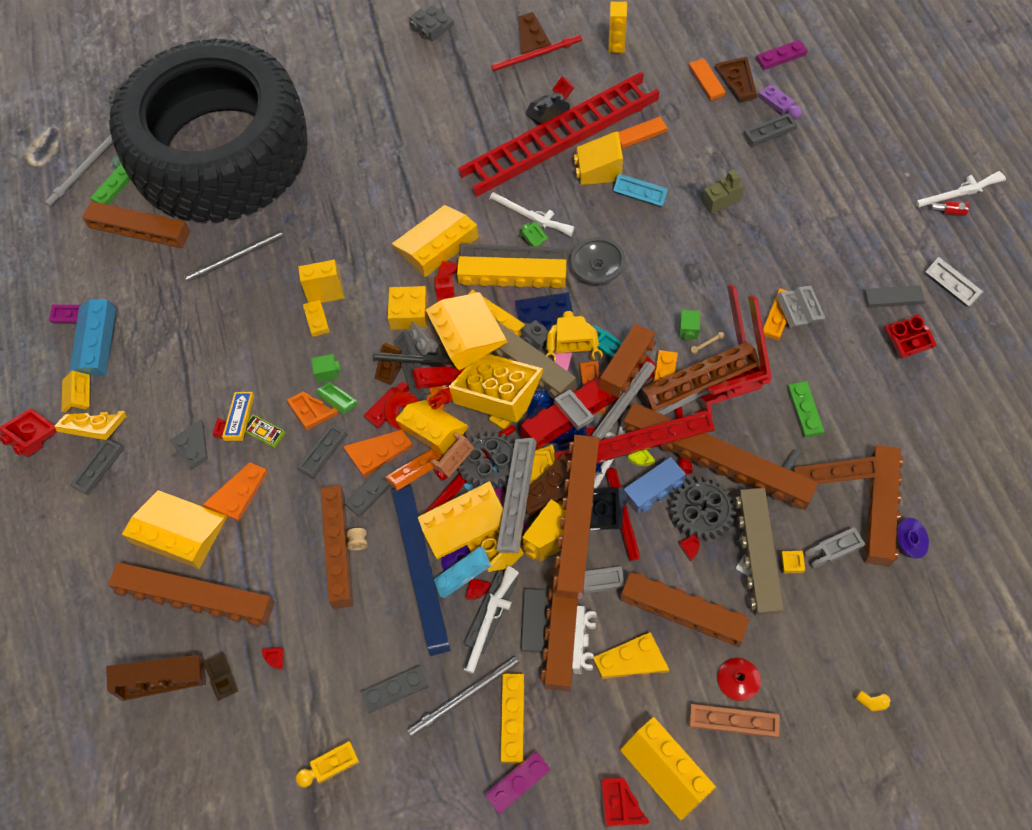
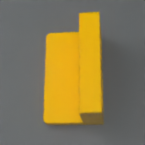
M71 370L62 380L61 412L66 413L71 407L84 410L89 408L90 374Z

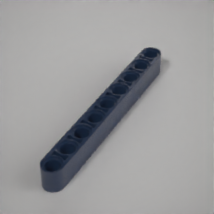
M408 484L398 491L392 488L429 655L431 657L450 652V645L427 548L418 520L419 515L412 486Z

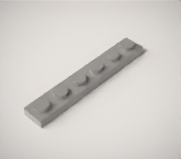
M534 438L515 439L497 544V551L499 553H519L537 442Z

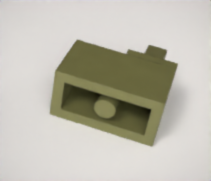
M729 171L726 178L704 189L702 203L710 214L741 201L744 185L736 171Z

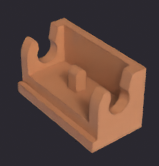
M457 432L453 435L457 438V442L450 450L448 449L444 457L439 462L434 459L430 461L436 470L448 478L474 449L467 438Z

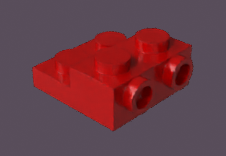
M30 408L0 426V441L5 446L10 444L17 455L23 454L25 457H28L43 447L42 442L57 433L55 425Z

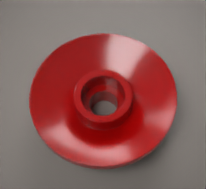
M398 392L390 396L384 408L387 422L392 427L402 430L395 420L399 415V408L404 409L408 404L419 402V400L408 392Z
M733 658L726 661L719 669L717 676L718 685L723 694L735 701H746L754 697L759 691L761 685L760 673L750 661L742 658ZM736 675H743L744 680L739 681Z

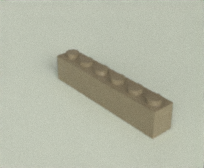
M496 320L508 342L492 351L495 356L543 368V374L537 387L539 389L543 388L553 399L569 389L574 391L577 388L575 376Z
M765 488L740 490L737 495L738 497H735L736 509L740 510L738 526L743 531L741 547L746 552L744 567L748 569L749 573L746 582L748 590L751 589L752 597L749 599L750 609L754 610L755 616L780 614L784 609Z

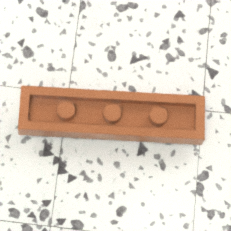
M691 704L689 728L778 738L780 714Z

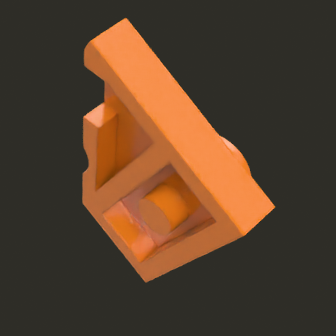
M305 392L287 399L288 406L306 431L338 415L337 409L334 407L332 409L324 405L323 401L312 398L311 395Z

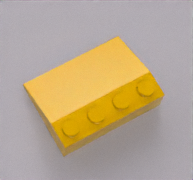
M444 205L391 245L424 277H427L441 266L442 261H448L458 254L461 243H472L478 239L477 224L467 215Z
M480 292L444 299L426 309L450 359L459 371L508 342Z
M487 354L468 365L449 386L453 403L517 423L528 409L543 374V368Z
M158 490L131 517L122 535L134 545L200 569L227 516Z

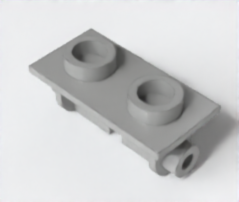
M412 321L409 332L416 348L422 355H426L427 352H436L437 342L430 338L424 327L417 326Z

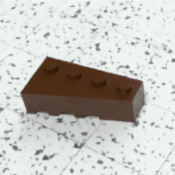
M191 653L183 657L106 666L107 692L121 701L206 685L205 666L203 664L205 660L200 655Z

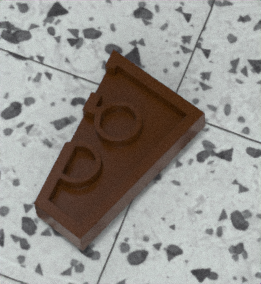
M533 12L518 16L521 55L551 45Z
M748 57L715 64V69L740 102L757 98Z
M564 453L553 466L546 470L545 474L529 487L526 511L529 516L544 509L551 499L558 502L568 497V491H565V480L570 479V473L567 472L568 460Z

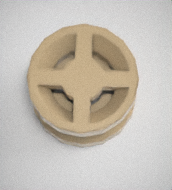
M353 528L346 532L349 539L347 543L349 550L367 548L368 543L365 540L367 535L366 529Z

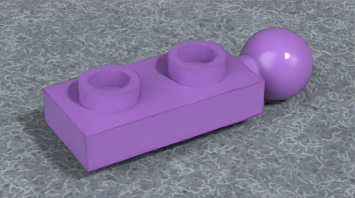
M769 85L759 92L758 98L782 115L788 112L793 119H798L801 116L802 110L799 106H794L795 101L773 85Z

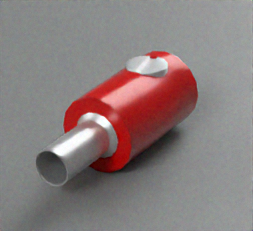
M945 201L944 204L932 203L931 209L943 210V214L966 216L969 204L966 202Z

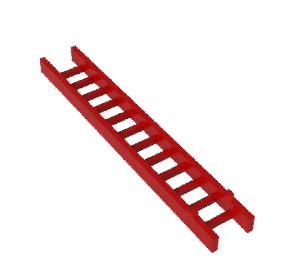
M639 72L546 123L540 124L458 168L459 176L462 179L476 171L483 178L484 181L473 186L474 196L478 197L627 116L642 111V108L659 100V90L655 89L645 95L637 87L643 83L644 76L642 72ZM630 89L639 96L633 102L624 95ZM617 96L625 103V106L618 110L609 101ZM605 104L612 113L603 117L596 107ZM589 111L598 119L591 124L582 116ZM575 118L584 126V128L576 132L568 124V122ZM563 126L570 135L560 139L554 130ZM547 133L556 142L548 147L540 139L541 136ZM535 141L542 150L532 155L525 145ZM519 148L527 156V158L520 162L511 154V152ZM506 155L513 165L503 170L496 160ZM491 163L499 173L489 178L482 168Z

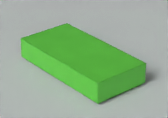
M328 382L316 391L317 396L342 414H346L357 406V401L331 382Z

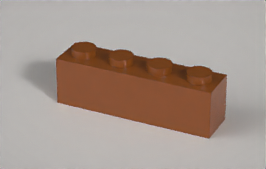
M636 323L634 324L600 377L599 389L617 398L623 392H627L631 384L629 381L631 378L635 379L639 372V365L645 363L648 357L647 352L652 351L656 344V341H654L655 332Z

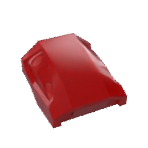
M919 314L901 322L898 321L894 324L885 325L882 328L886 331L901 359L937 346L930 329L925 325L924 320Z

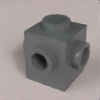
M536 320L531 324H525L521 329L522 334L520 338L537 350H540L547 344L549 332Z

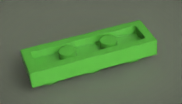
M122 164L90 197L92 202H102L109 205L131 181Z
M808 382L789 384L787 389L803 437L809 438L823 435L824 429Z

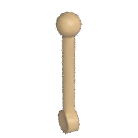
M719 332L717 336L703 344L691 347V353L697 354L701 348L718 339H723L724 333Z

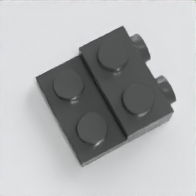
M433 5L425 11L419 9L409 17L410 27L431 42L454 26V20Z

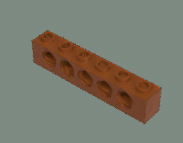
M745 342L642 387V391L649 407L656 411L760 365V361L755 347Z

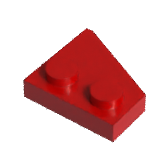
M624 778L600 780L605 827L649 824V819L647 816H644L638 806L639 802L631 794L630 787Z

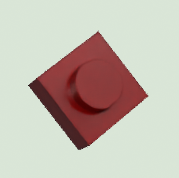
M562 76L552 90L555 93L564 95L566 100L575 87L566 77Z

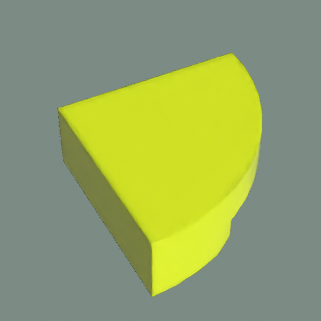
M647 450L630 454L627 457L631 463L638 466H649L655 463V459Z

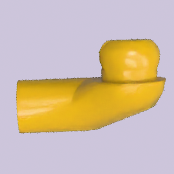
M861 691L856 697L857 701L873 712L885 710L890 705V698L886 694L871 698Z

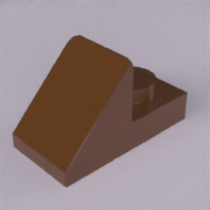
M384 343L381 353L401 354L402 349ZM379 360L374 379L392 385L402 368L401 362Z

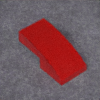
M452 274L434 276L437 302L454 298Z

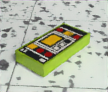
M252 415L248 420L245 430L246 434L274 449L285 435L284 430L255 415Z

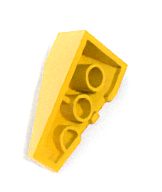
M500 529L467 545L471 553L479 547L485 549L491 567L486 569L488 572L506 569L507 565L511 567L524 554L521 547L519 548V553H499L497 551Z

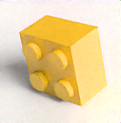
M426 286L389 287L388 321L390 329H410L412 321L417 326L427 329L426 309L428 308V296Z

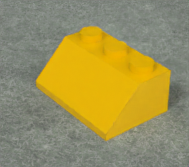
M426 400L408 404L395 419L401 429L443 456L457 442V438L453 436L454 433L457 432L463 435L469 427L440 408L432 409L431 407L434 405L430 406Z

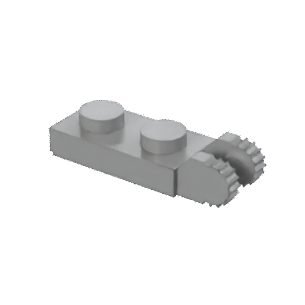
M854 527L820 542L817 546L807 550L805 555L806 557H812L820 551L822 552L824 557L815 560L811 564L815 569L827 562L830 563L865 547L866 544Z

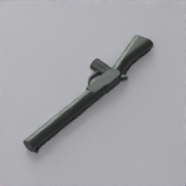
M437 347L436 352H428L423 356L373 353L374 361L422 363L431 366H446V364L453 363L449 356L444 357L443 347Z

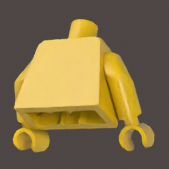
M571 311L563 313V317L557 319V324L552 326L547 335L546 349L548 353L546 356H552L554 362L556 361L554 350H556V353L591 351L592 349L593 351L589 355L591 361L595 360L594 353L598 354L599 360L602 358L603 353L598 349L599 341L596 329L589 323H586L584 317H574Z

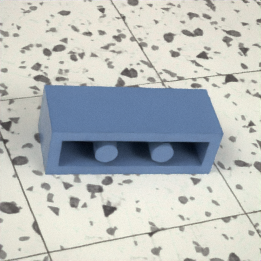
M670 457L623 490L627 495V503L637 515L642 511L647 512L652 508L653 503L658 500L663 501L669 495V492L672 490L676 491L678 487L681 488L686 474Z

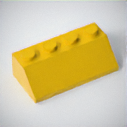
M489 481L419 516L418 520L435 557L439 559L500 529L504 508Z
M655 717L640 728L620 750L680 822L716 788Z

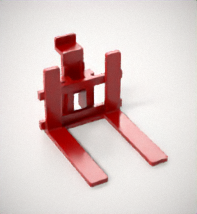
M730 284L727 285L737 342L740 345L746 342L737 289ZM753 295L748 296L760 366L708 387L707 389L710 394L700 396L702 409L695 411L696 414L709 410L711 417H713L711 404L759 390L763 387L762 385L772 381L757 297Z

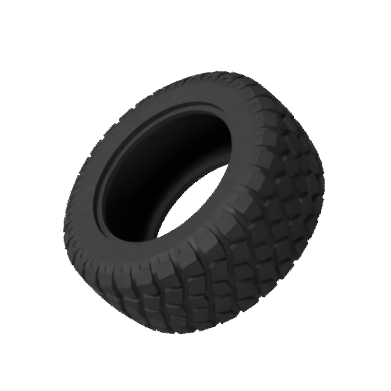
M203 39L202 41L186 42L184 45L179 44L170 47V50H163L156 54L154 58L151 57L143 62L141 67L136 68L129 75V78L120 86V91L116 93L113 106H111L109 120L111 138L118 158L128 177L150 204L157 209H161L162 212L171 216L176 215L180 219L190 220L193 218V221L206 222L210 219L211 222L223 221L225 218L229 220L238 218L243 213L245 215L258 210L257 207H264L272 202L273 198L281 195L286 190V187L290 186L305 160L307 152V127L297 90L289 74L275 57L263 49L246 42L234 41L232 39ZM220 109H236L255 115L244 132L222 146L204 151H181L168 147L170 140L178 129L189 120L201 114Z

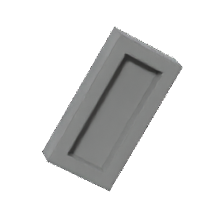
M570 389L554 399L556 406L577 430L593 421L594 416Z
M621 566L585 571L584 594L624 589L625 584Z

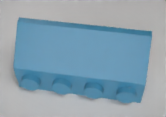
M90 299L79 307L69 373L73 370L90 374V376H106L116 308L108 299Z

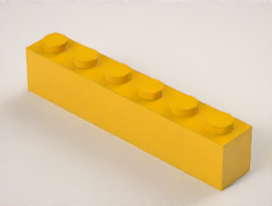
M459 256L458 283L465 286L495 285L501 287L566 288L567 260Z

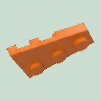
M403 430L343 446L364 478L378 470L385 462L389 463L413 447L412 442Z
M249 462L203 505L210 510L224 514L239 522L266 477L267 469Z

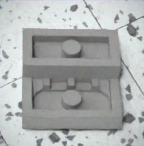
M812 286L798 287L794 291L780 292L776 295L790 328L809 325L825 319Z

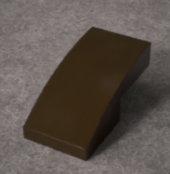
M224 653L203 662L218 701L238 692L235 679Z

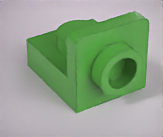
M536 221L531 225L529 223L525 224L520 228L522 232L518 235L519 238L523 236L530 246H539L548 239Z

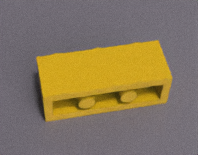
M611 2L609 53H625L627 2Z

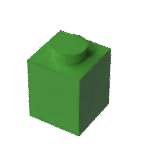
M681 310L679 338L698 340L700 311Z
M334 354L311 358L313 374L317 383L339 379L338 372L341 371L339 360H335Z

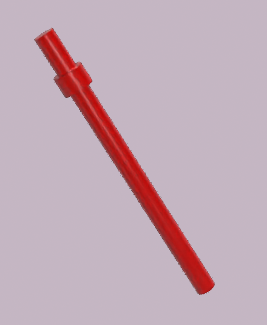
M582 36L567 37L560 42L491 65L492 71L563 47L564 49L571 47L572 44L581 42Z

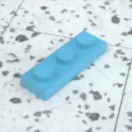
M618 174L613 191L664 206L668 188Z
M477 548L434 579L440 597L446 598L491 567L484 548Z

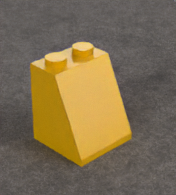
M613 132L577 147V154H574V164L578 165L576 177L580 178L581 185L616 182L618 174H622L623 156L618 132Z
M335 260L298 266L300 282L308 303L319 299L321 303L345 299L340 268Z
M552 499L522 537L524 554L531 560L536 559L542 562L561 551V549H558L559 536H563L564 530L560 529L561 517L566 515V510H562V506Z

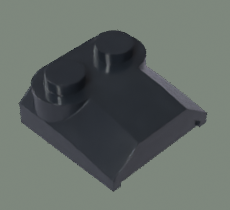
M554 93L551 96L543 95L530 103L526 110V115L544 124L568 111L570 105L565 101L564 95L560 93Z
M623 488L594 489L590 530L622 529L623 507L627 503V495Z

